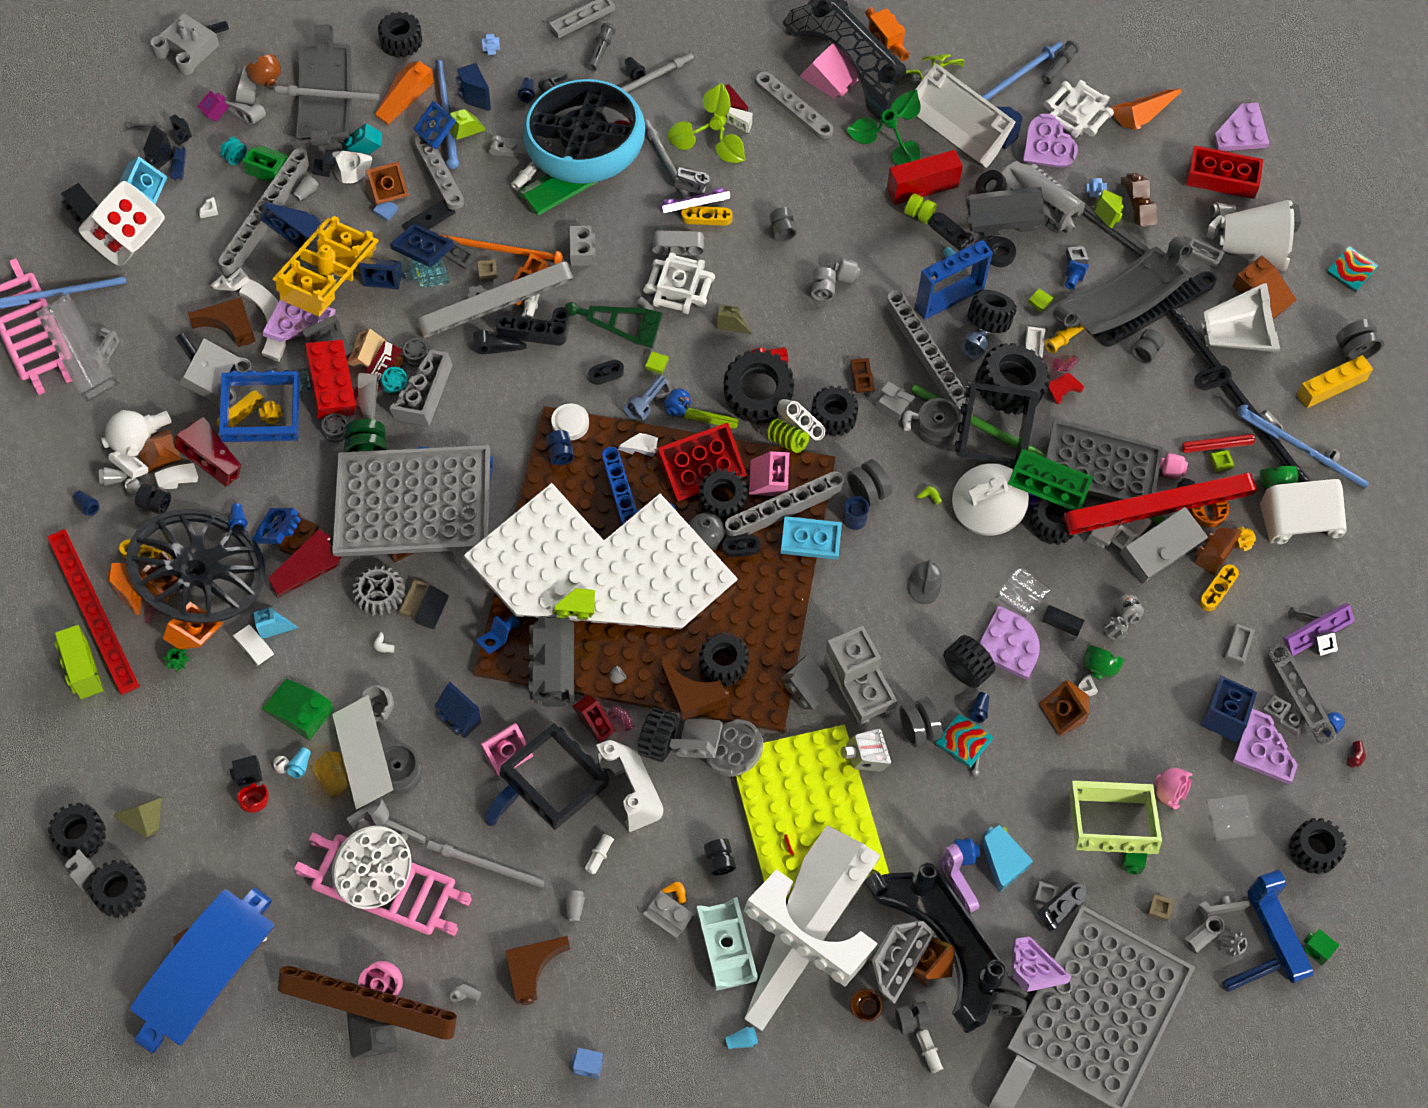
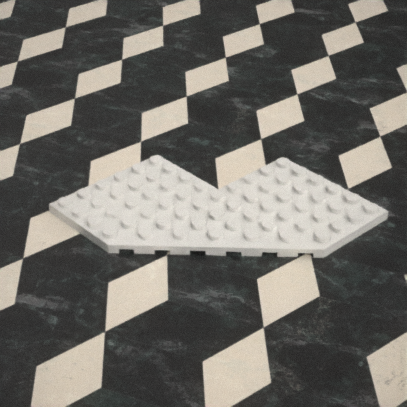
M552 483L463 556L513 614L521 617L533 616L538 618L545 616L558 618L557 615L552 614L554 606L575 588L595 590L594 614L591 618L582 621L606 624L618 623L619 625L630 626L643 625L655 628L667 627L681 630L738 580L661 494L656 496L607 539L603 540ZM569 616L570 621H580L576 616Z

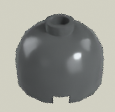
M705 512L695 515L690 520L689 526L712 551L719 548L724 541L725 529L722 520L718 516Z

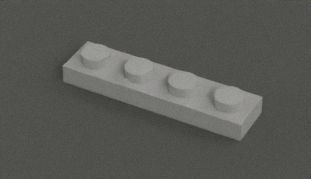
M595 0L550 22L549 25L555 35L561 38L615 11V5L611 0Z

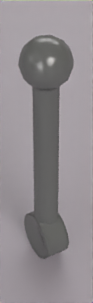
M127 122L125 124L127 129H132L133 127H153L154 125L159 129L162 127L160 122L155 124H132Z
M1296 607L1290 608V613L1301 614L1315 619L1321 617L1298 610Z

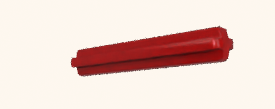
M1253 434L1188 441L1183 442L1182 450L1184 453L1253 445L1255 438Z

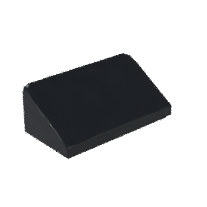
M429 585L415 616L416 624L435 629L449 595Z
M1051 605L1048 606L1042 622L1077 637L1085 621Z

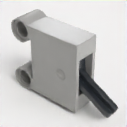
M185 333L177 335L176 341L190 360L179 384L214 402L220 408L222 373L250 371L252 367L250 361L246 358L237 357L205 338L196 350ZM238 366H241L244 371H240ZM231 388L229 407L236 400V393Z

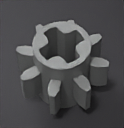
M1111 616L1105 622L1104 631L1110 639L1117 640L1120 638L1122 640L1128 635L1126 631L1129 626L1124 618L1120 616L1113 618Z
M1233 929V931H1227V933L1223 934L1221 946L1222 949L1226 950L1225 954L1233 957L1235 955L1240 956L1247 948L1246 937L1242 936L1241 931Z

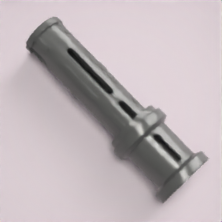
M603 23L601 25V32L596 37L597 44L587 64L588 69L592 71L597 70L606 47L611 43V36L616 31L612 24Z
M1068 40L1064 49L1058 52L1057 59L1042 76V80L1045 83L1050 84L1062 67L1072 60L1074 53L1079 51V45L1076 42Z

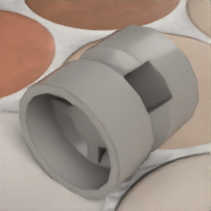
M826 267L814 270L811 296L815 300L830 301L834 298L836 272Z

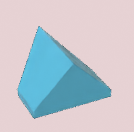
M273 607L253 612L255 625L262 639L299 628L274 611Z

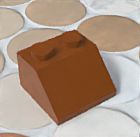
M1218 528L1215 533L1210 532L1205 540L1206 546H1201L1195 554L1198 557L1195 564L1215 576L1234 549L1243 531L1240 529Z

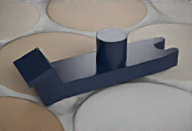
M178 147L175 148L171 179L183 180L186 159L185 147H182V150H179Z

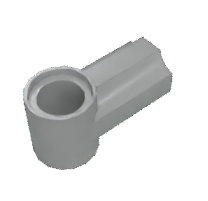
M1211 916L1184 938L1183 941L1188 949L1196 954L1221 934L1224 930V922L1218 916ZM1208 924L1216 925L1218 931H1212Z

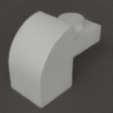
M379 797L362 806V809L346 819L353 832L369 826H383L389 817V810L382 797Z

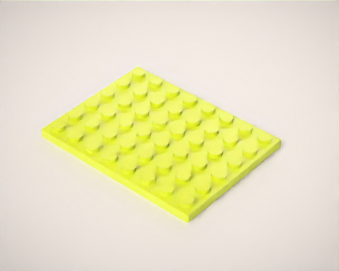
M845 724L763 743L762 755L755 766L749 771L735 776L763 882L776 869L792 880L793 883L786 896V900L790 898L805 856L826 826L863 843L881 855L869 875L875 872H879L881 875L889 873L859 770L853 768L850 758L843 759L841 756V748L846 747L849 741ZM786 834L789 836V841L794 852V855L792 856L789 853L784 835Z

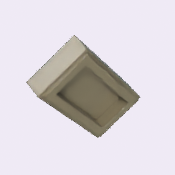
M414 579L399 610V615L415 620L418 609L431 584Z

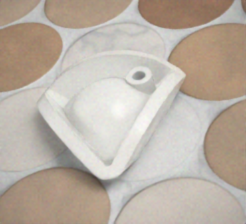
M348 151L332 153V157L335 158L333 170L336 178L342 183H355L365 176V170H368L372 163V157L362 153Z

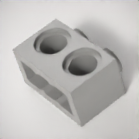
M570 226L571 266L592 265V258H596L595 247H592V243H595V233H592L591 226Z

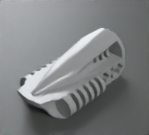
M1015 161L1008 165L1001 173L1006 178V190L1042 187L1045 226L1055 233H1060L1066 227L1070 217L1077 218L1084 211L1085 203L1064 189L1063 185L1058 184V181L1053 180L1051 176L1046 172L1044 173L1035 164L1030 166Z

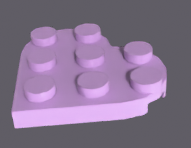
M1040 114L1038 117H1035L1030 122L1023 163L1056 168L1069 167L1078 153L1077 143L1069 134L1063 133V126L1056 119V116Z

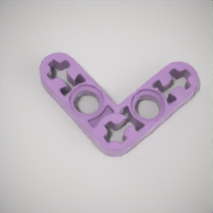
M954 843L944 849L940 866L968 913L979 909V903L959 870L963 861V855L959 847Z

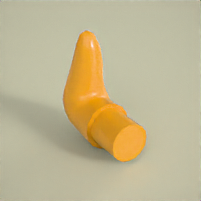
M673 882L661 890L664 893L675 891L678 903H686L685 888L680 882Z

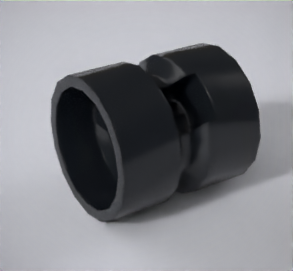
M146 483L139 487L135 496V505L145 510L150 509L151 512L159 515L167 511L171 502L170 492L156 489L155 486Z
M716 839L704 845L706 858L710 859L708 866L711 875H724L736 869L734 857L730 855L732 849L729 839Z

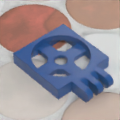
M270 508L252 540L256 541L257 544H281L285 536L293 535V530L297 528L295 523H300L301 519L297 516L299 512L294 508ZM275 516H278L277 520L272 523ZM266 531H270L267 537H263Z

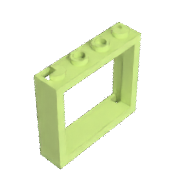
M1072 781L1069 796L1076 850L1159 854L1162 837L1153 784ZM1079 800L1144 803L1150 837L1083 834Z

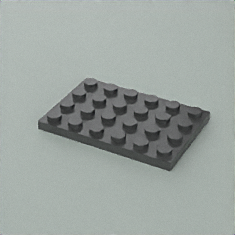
M1054 419L1046 458L1093 476L1087 495L1110 501H1119L1156 492L1163 447Z

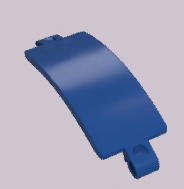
M253 888L243 900H240L228 890H223L171 950L130 1008L131 1011L146 1021L134 1040L137 1044L151 1054L162 1044L164 1036L179 1046L184 1044L226 985L274 928V923L262 915L271 904V898L257 888Z

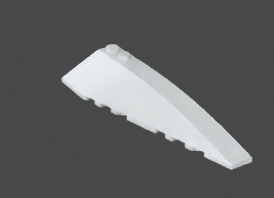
M826 826L805 856L786 906L788 914L795 925L807 935L824 941L881 855L863 843ZM776 935L745 1016V1020L760 1031H763L810 962L791 946L783 943Z

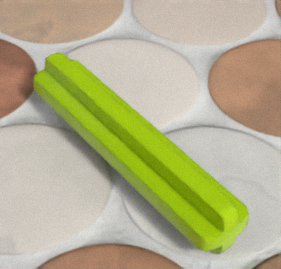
M688 408L684 414L686 419L715 425L728 422L730 428H737L739 422L736 417Z

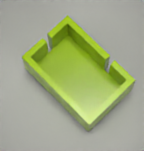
M75 625L56 632L57 640L54 641L57 651L60 652L61 658L59 660L62 668L67 673L65 679L68 686L71 687L73 694L77 693L80 699L103 692L104 689L100 677L95 675L98 671L89 642L80 626Z

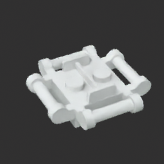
M1082 80L1078 82L1075 88L1071 87L1067 81H1064L1058 91L1043 104L1051 112V115L1056 116V119L1060 121L1063 128L1075 138L1083 133L1093 137L1106 119L1111 118L1114 114L1110 107H1105L1110 97L1106 94L1102 95L1087 86L1086 82ZM1064 93L1068 94L1059 106L1055 105Z
M670 252L666 261L653 260V269L643 291L649 295L656 294L653 306H663L689 314L691 303L699 307H705L706 297L715 275L703 270L705 266L704 260L688 259L676 256L675 253ZM663 269L658 285L656 286L654 284L656 282L659 270ZM701 278L704 279L700 295L697 296L694 294Z

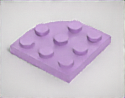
M998 606L980 644L989 652L995 666L1028 681L1039 656L1040 645L1038 636L1026 619Z

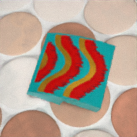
M1349 246L1331 265L1327 273L1357 293L1379 266Z
M958 714L943 732L942 738L936 741V746L952 754L954 760L971 768L993 740V736L976 723Z

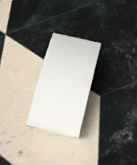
M194 463L169 467L154 474L158 489H176L178 483L198 481Z
M250 625L233 635L241 649L247 652L256 666H259L274 655L272 650Z

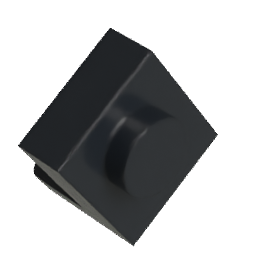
M174 114L170 117V120L175 130L173 133L175 142L180 146L188 141L192 135L184 118L180 119Z
M325 149L323 160L314 159L313 175L330 177L331 168L335 166V158L332 157L333 150Z

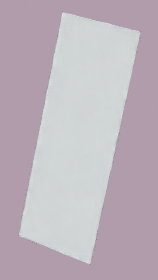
M369 695L332 714L356 810L393 790Z

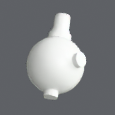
M122 410L108 421L105 428V437L101 438L105 448L111 447L114 451H118L123 455L136 456L142 450L145 441L150 439L152 434L157 432V429L172 423L167 411L157 415L142 416L134 411Z

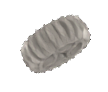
M375 565L374 570L367 567V573L361 571V577H356V583L352 586V595L355 604H358L360 610L364 609L366 614L371 611L373 616L377 612L383 616L384 611L390 614L391 608L397 610V604H402L401 598L405 596V585L403 584V579L399 577V573L397 571L393 572L391 567L387 570L384 565L381 569H378ZM369 585L370 589L369 591H367L368 594L364 596V590ZM393 585V586H394V590H393L392 594H391L390 596H388V593H387V592L390 590V587Z

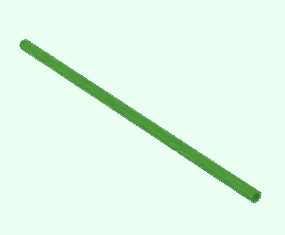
M916 384L911 391L927 401L941 398ZM973 415L971 425L1017 449V438ZM1029 445L1028 451L1046 458L1045 453ZM1161 515L1150 518L1158 525L1166 520Z

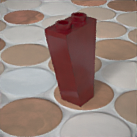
M204 417L192 422L184 431L181 430L177 433L174 448L222 485L227 487L239 478L241 464Z
M322 529L315 532L268 577V581L277 598L340 566L339 560L342 558L341 556L333 555V548L330 545L332 540L327 532L324 533Z

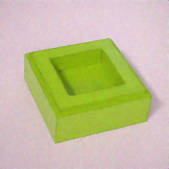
M1039 288L1028 300V304L1043 313L1053 302V297Z
M652 351L645 369L663 375L669 357Z
M1228 450L1211 453L1209 456L1215 472L1230 470L1235 466Z

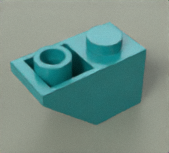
M365 123L351 133L348 138H344L343 151L371 154L381 147L382 132Z

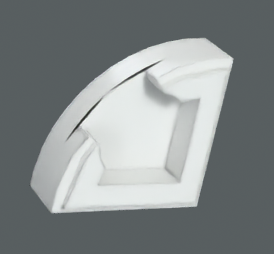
M214 197L208 199L200 208V218L218 215Z
M1090 674L1085 676L1078 686L1089 696L1095 695L1098 692Z

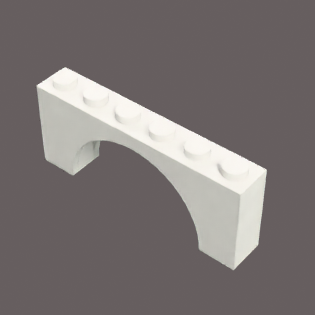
M776 869L748 899L744 912L751 919L764 926L767 931L779 937L783 943L788 944L801 956L814 963L818 969L823 970L833 980L845 987L873 955L878 943L861 931L854 937L841 942L821 941L804 933L792 921L786 907V896L790 891L793 881Z

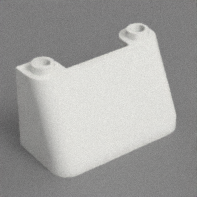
M1338 479L1274 485L1266 490L1260 502L1270 543L1284 544L1288 542V539L1293 534L1327 531L1330 537L1340 538L1347 531L1343 488L1341 481Z
M612 740L597 744V758L600 768L611 770L615 776L625 773L633 793L626 796L623 803L627 813L625 824L628 831L632 832L661 819L663 816L662 803L637 750Z

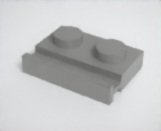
M660 891L646 912L643 913V917L677 940L694 918V914Z

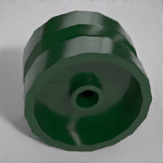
M357 419L346 424L344 428V452L386 450L385 425L373 419Z

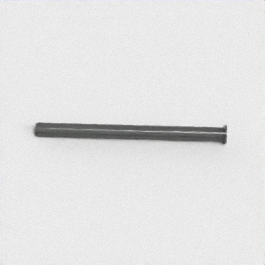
M1083 201L1085 203L1084 215L1142 256L1150 250V248L1118 225L1114 224L1113 228H1110L1094 212L1095 209Z

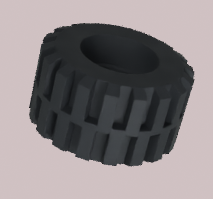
M408 12L390 13L391 15L384 16L385 19H381L380 24H378L381 48L384 49L385 53H389V56L395 55L396 58L400 56L405 58L407 55L411 56L413 52H417L418 48L422 46L419 20L414 15H409Z
M987 289L979 290L973 295L967 317L973 325L986 332H1007L1012 324L1017 306L1010 297L1003 293Z
M833 385L829 386V389L824 387L822 392L818 391L813 398L811 415L824 426L825 435L827 436L828 434H832V437H836V434L842 436L844 432H850V429H853L855 426L859 404H857V398H854V394L852 392L849 393L847 388L841 389V386L834 388ZM836 407L841 409L843 413L833 415L828 413L826 409Z
M719 468L716 469V473L713 471L709 472L708 476L705 475L699 488V505H701L702 511L706 510L708 513L715 514L722 521H725L726 517L730 518L739 514L746 502V483L742 481L740 475L736 476V472L733 470L730 473L726 468H724V471H721ZM724 487L729 489L734 497L730 501L720 502L712 496V491L716 488Z
M1040 498L1035 503L1031 515V530L1036 531L1035 536L1037 538L1040 536L1042 542L1046 540L1051 545L1053 542L1056 545H1060L1061 541L1066 543L1068 539L1071 540L1074 534L1070 535L1068 533L1065 522H1051L1046 515L1056 514L1063 518L1065 513L1073 510Z
M722 632V635L714 634V638L709 636L707 643L703 642L702 649L699 652L700 672L701 674L704 673L703 677L706 680L710 679V682L720 680L722 684H726V687H729L730 683L735 685L738 683V679L742 680L744 674L748 671L749 650L746 643H742V639L739 636L735 638V634L730 633L729 636L726 635V632ZM724 653L731 655L735 661L730 665L722 666L715 663L713 658L718 654Z
M960 636L943 652L945 662L953 675L971 688H978L996 671L995 663L989 652L982 644L970 636Z
M656 707L649 712L639 736L638 755L661 763L668 757L671 751V739L676 738L679 726L677 714Z
M71 803L68 804V808L61 807V812H55L53 815L55 819H50L49 822L51 825L48 828L50 841L61 855L67 856L69 859L77 854V850H80L86 858L91 857L90 853H96L98 851L97 847H102L103 845L102 839L106 838L104 822L98 813L87 804L83 806L82 803H77L74 806ZM81 823L87 824V829L81 837L67 839L68 832L73 826Z
M1312 818L1309 822L1306 820L1291 837L1289 848L1292 850L1290 855L1295 857L1293 861L1295 864L1299 863L1301 865L1299 868L1302 870L1306 868L1308 869L1307 872L1311 874L1313 871L1316 874L1327 873L1335 868L1344 857L1347 841L1342 839L1345 835L1343 832L1338 831L1339 827L1331 825L1332 821L1324 822V818H1319L1318 820ZM1315 838L1322 841L1326 846L1327 854L1315 852L1310 847L1308 839Z
M112 860L111 864L106 862L103 864V868L100 869L98 867L95 870L97 872L96 875L92 874L90 877L92 882L88 883L90 889L88 893L92 902L102 913L104 912L109 917L113 915L114 918H119L120 914L126 917L128 912L134 913L136 911L134 908L136 906L140 907L142 905L140 900H145L146 897L144 893L146 891L145 881L138 870L131 863L127 864L123 860H120L119 863L116 860ZM121 880L128 881L127 888L123 894L118 897H107L108 889L113 883Z

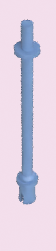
M1059 41L1052 47H1043L1042 54L982 97L988 101L1046 58L1048 60L1053 59L1054 53L1063 47V43Z

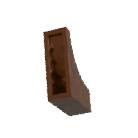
M241 297L188 313L193 329L198 327L221 329L232 336L238 347L256 342Z
M669 659L661 661V671L682 721L727 705L729 692L726 686H722L720 680L715 682L693 681L678 673L671 665Z
M568 936L505 950L517 1004L529 1005L534 1000H538L537 983L539 976L552 958L564 951L570 950Z

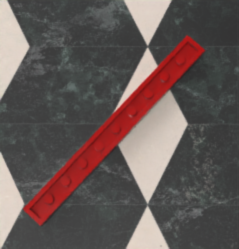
M66 529L47 536L120 694L124 695L139 688L140 685Z

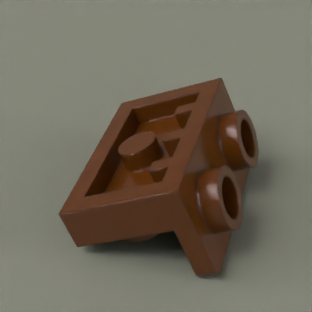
M300 513L297 516L301 521L300 523H295L297 528L293 530V535L285 536L281 544H278L280 551L289 555L295 553L319 529L317 524L301 518Z

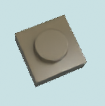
M496 260L478 261L480 280L497 279Z
M1154 894L1148 916L1168 922L1174 900Z

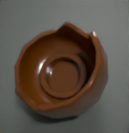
M860 989L853 994L850 1007L855 1017L861 1021L870 1022L881 1015L883 1003L882 998L874 990Z

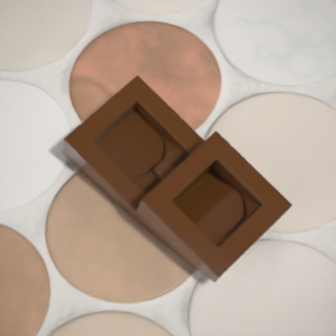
M869 358L851 359V371L856 393L874 392Z

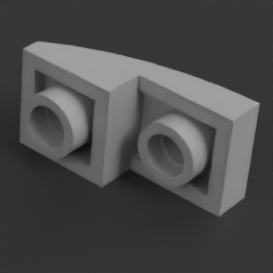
M1275 695L1263 709L1276 723L1296 736L1300 734L1307 724L1302 714L1291 709L1290 703Z

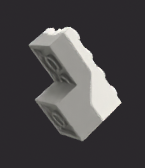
M864 626L828 640L825 662L860 726L869 722L870 718L881 713H886L887 715L895 711L897 700L879 669L881 657Z

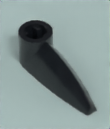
M478 330L473 333L474 350L478 354L523 350L527 347L526 343L508 336L489 334L486 330Z

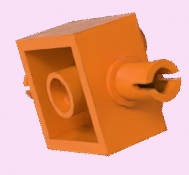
M873 7L868 8L865 11V16L869 19L868 30L894 56L898 55L901 61H906L910 57V53L903 46L904 27L898 23L894 14L890 13L887 8L876 12Z

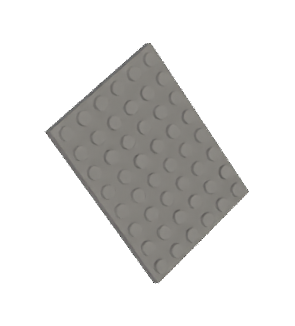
M490 446L338 453L333 555L357 556L471 550L489 535Z
M1082 905L1054 958L1071 976V979L1067 984L1037 990L1006 1050L1015 1055L1018 1054L1035 1064L1036 1067L1108 1108H1127L1195 967Z

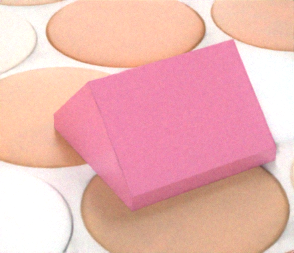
M516 723L481 743L483 755L499 777H501L499 775L501 765L527 745ZM531 753L528 757H526V758H525L523 761H521L518 765L522 764V763L525 762L526 760H528V759H530L531 757H533V754Z

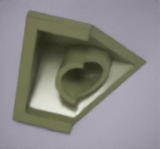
M721 304L718 311L717 329L753 334L739 312V307Z
M162 797L115 813L114 817L147 838L159 831Z

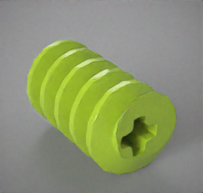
M778 418L774 419L768 427V439L788 450H792V452H801L809 442L808 432H803V430Z

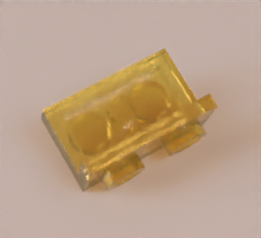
M326 751L310 766L331 798H336L350 785L344 759L339 752Z

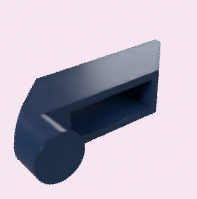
M509 784L493 800L488 808L485 817L487 825H496L498 818L519 797V794Z

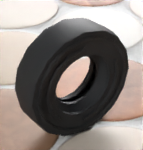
M988 170L982 173L976 181L975 189L977 194L1005 191L1007 186L1006 178L997 170ZM991 180H996V187L991 191H986L987 183Z
M994 237L987 242V246L993 252L991 265L1005 267L1013 262L1016 257V247L1010 239ZM997 247H1002L1007 251V254L1000 257L995 255L993 250Z

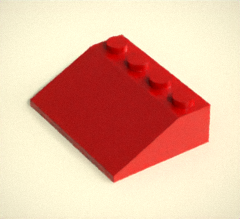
M728 422L654 449L660 467L677 502L699 494L700 484L703 482L705 475L708 476L711 471L716 473V469L720 468L721 471H724V468H726L730 473L732 470L735 471L736 476H747Z

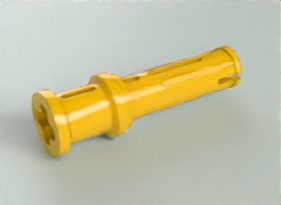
M1077 325L1067 327L1063 331H1057L1055 336L1044 341L1046 350L1051 354L1056 353L1059 347L1067 345L1069 339L1082 331L1083 328Z

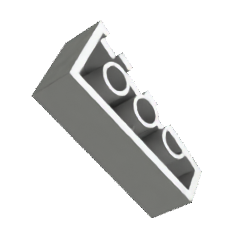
M430 350L418 367L416 375L412 376L408 381L409 385L398 395L399 399L397 402L391 405L390 411L395 420L430 426L453 366L447 352Z

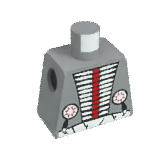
M881 729L857 734L847 742L846 747L841 748L842 758H850L853 768L857 770L882 772L891 764Z

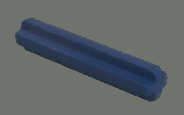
M1273 958L1224 980L1222 983L1223 987L1227 992H1230L1279 970L1281 965L1277 958Z

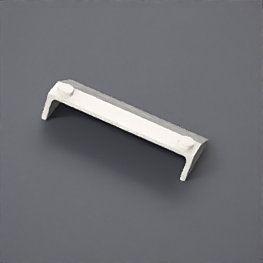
M935 63L915 89L918 92L921 110L917 117L987 168L999 153L1015 121Z

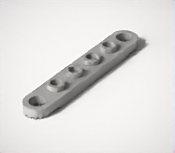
M761 72L757 75L756 84L758 88H761L764 93L807 129L814 132L818 138L824 140L831 138L833 135L832 124L770 73ZM765 78L769 80L766 83L760 81L761 79ZM822 128H825L829 130V132L823 133L820 130Z
M420 135L415 138V147L443 201H445L448 209L459 210L464 204L463 196L438 149L433 148L429 143L420 144V142L422 143L425 140ZM453 199H454V200L456 199V200H458L459 202H457V203H452L451 200L453 201Z
M1274 644L1269 649L1270 659L1314 737L1322 745L1333 743L1336 738L1335 729L1286 645ZM1283 650L1285 654L1283 657L1277 658L1274 656L1275 651ZM1323 730L1331 732L1327 739H1323L1319 735Z

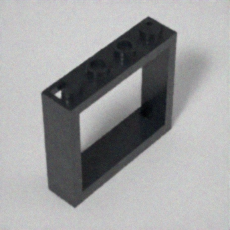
M969 381L964 390V396H966L965 404L962 403L961 406L962 422H959L957 433L960 434L959 440L955 442L956 455L1016 465L1022 449L1028 451L1038 392ZM976 389L1026 396L1015 458L966 451Z
M555 723L503 763L499 775L554 830L608 786L610 779L608 773L603 768H599L595 764L594 759L589 754L586 755L581 750L580 745L576 741H572L567 736L566 731ZM551 737L596 780L593 785L559 813L514 768Z

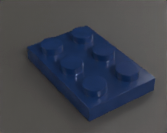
M413 223L393 240L390 246L392 250L431 267L450 251L454 244L452 240Z

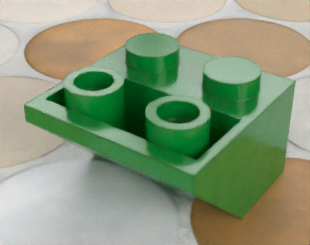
M264 146L250 148L242 162L246 174L271 183L289 155Z

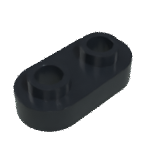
M611 360L595 365L589 369V381L592 384L600 385L619 379L624 374V365L619 360Z
M1221 365L1197 373L1194 382L1198 389L1205 391L1228 384L1232 379V373L1227 366ZM1226 374V377L1221 379L1220 375ZM1204 379L1208 380L1206 384H1202Z
M755 535L728 537L723 541L722 551L728 557L751 556L760 551L761 542Z

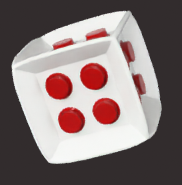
M121 181L80 225L78 231L90 245L109 261L122 266L164 221L165 216L138 189L126 181Z

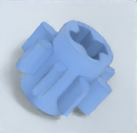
M486 34V38H482L483 51H488V55H495L496 50H500L499 37H494V34Z
M1101 178L1089 179V184H1085V193H1089V197H1099L1103 189L1107 190V183H1102Z

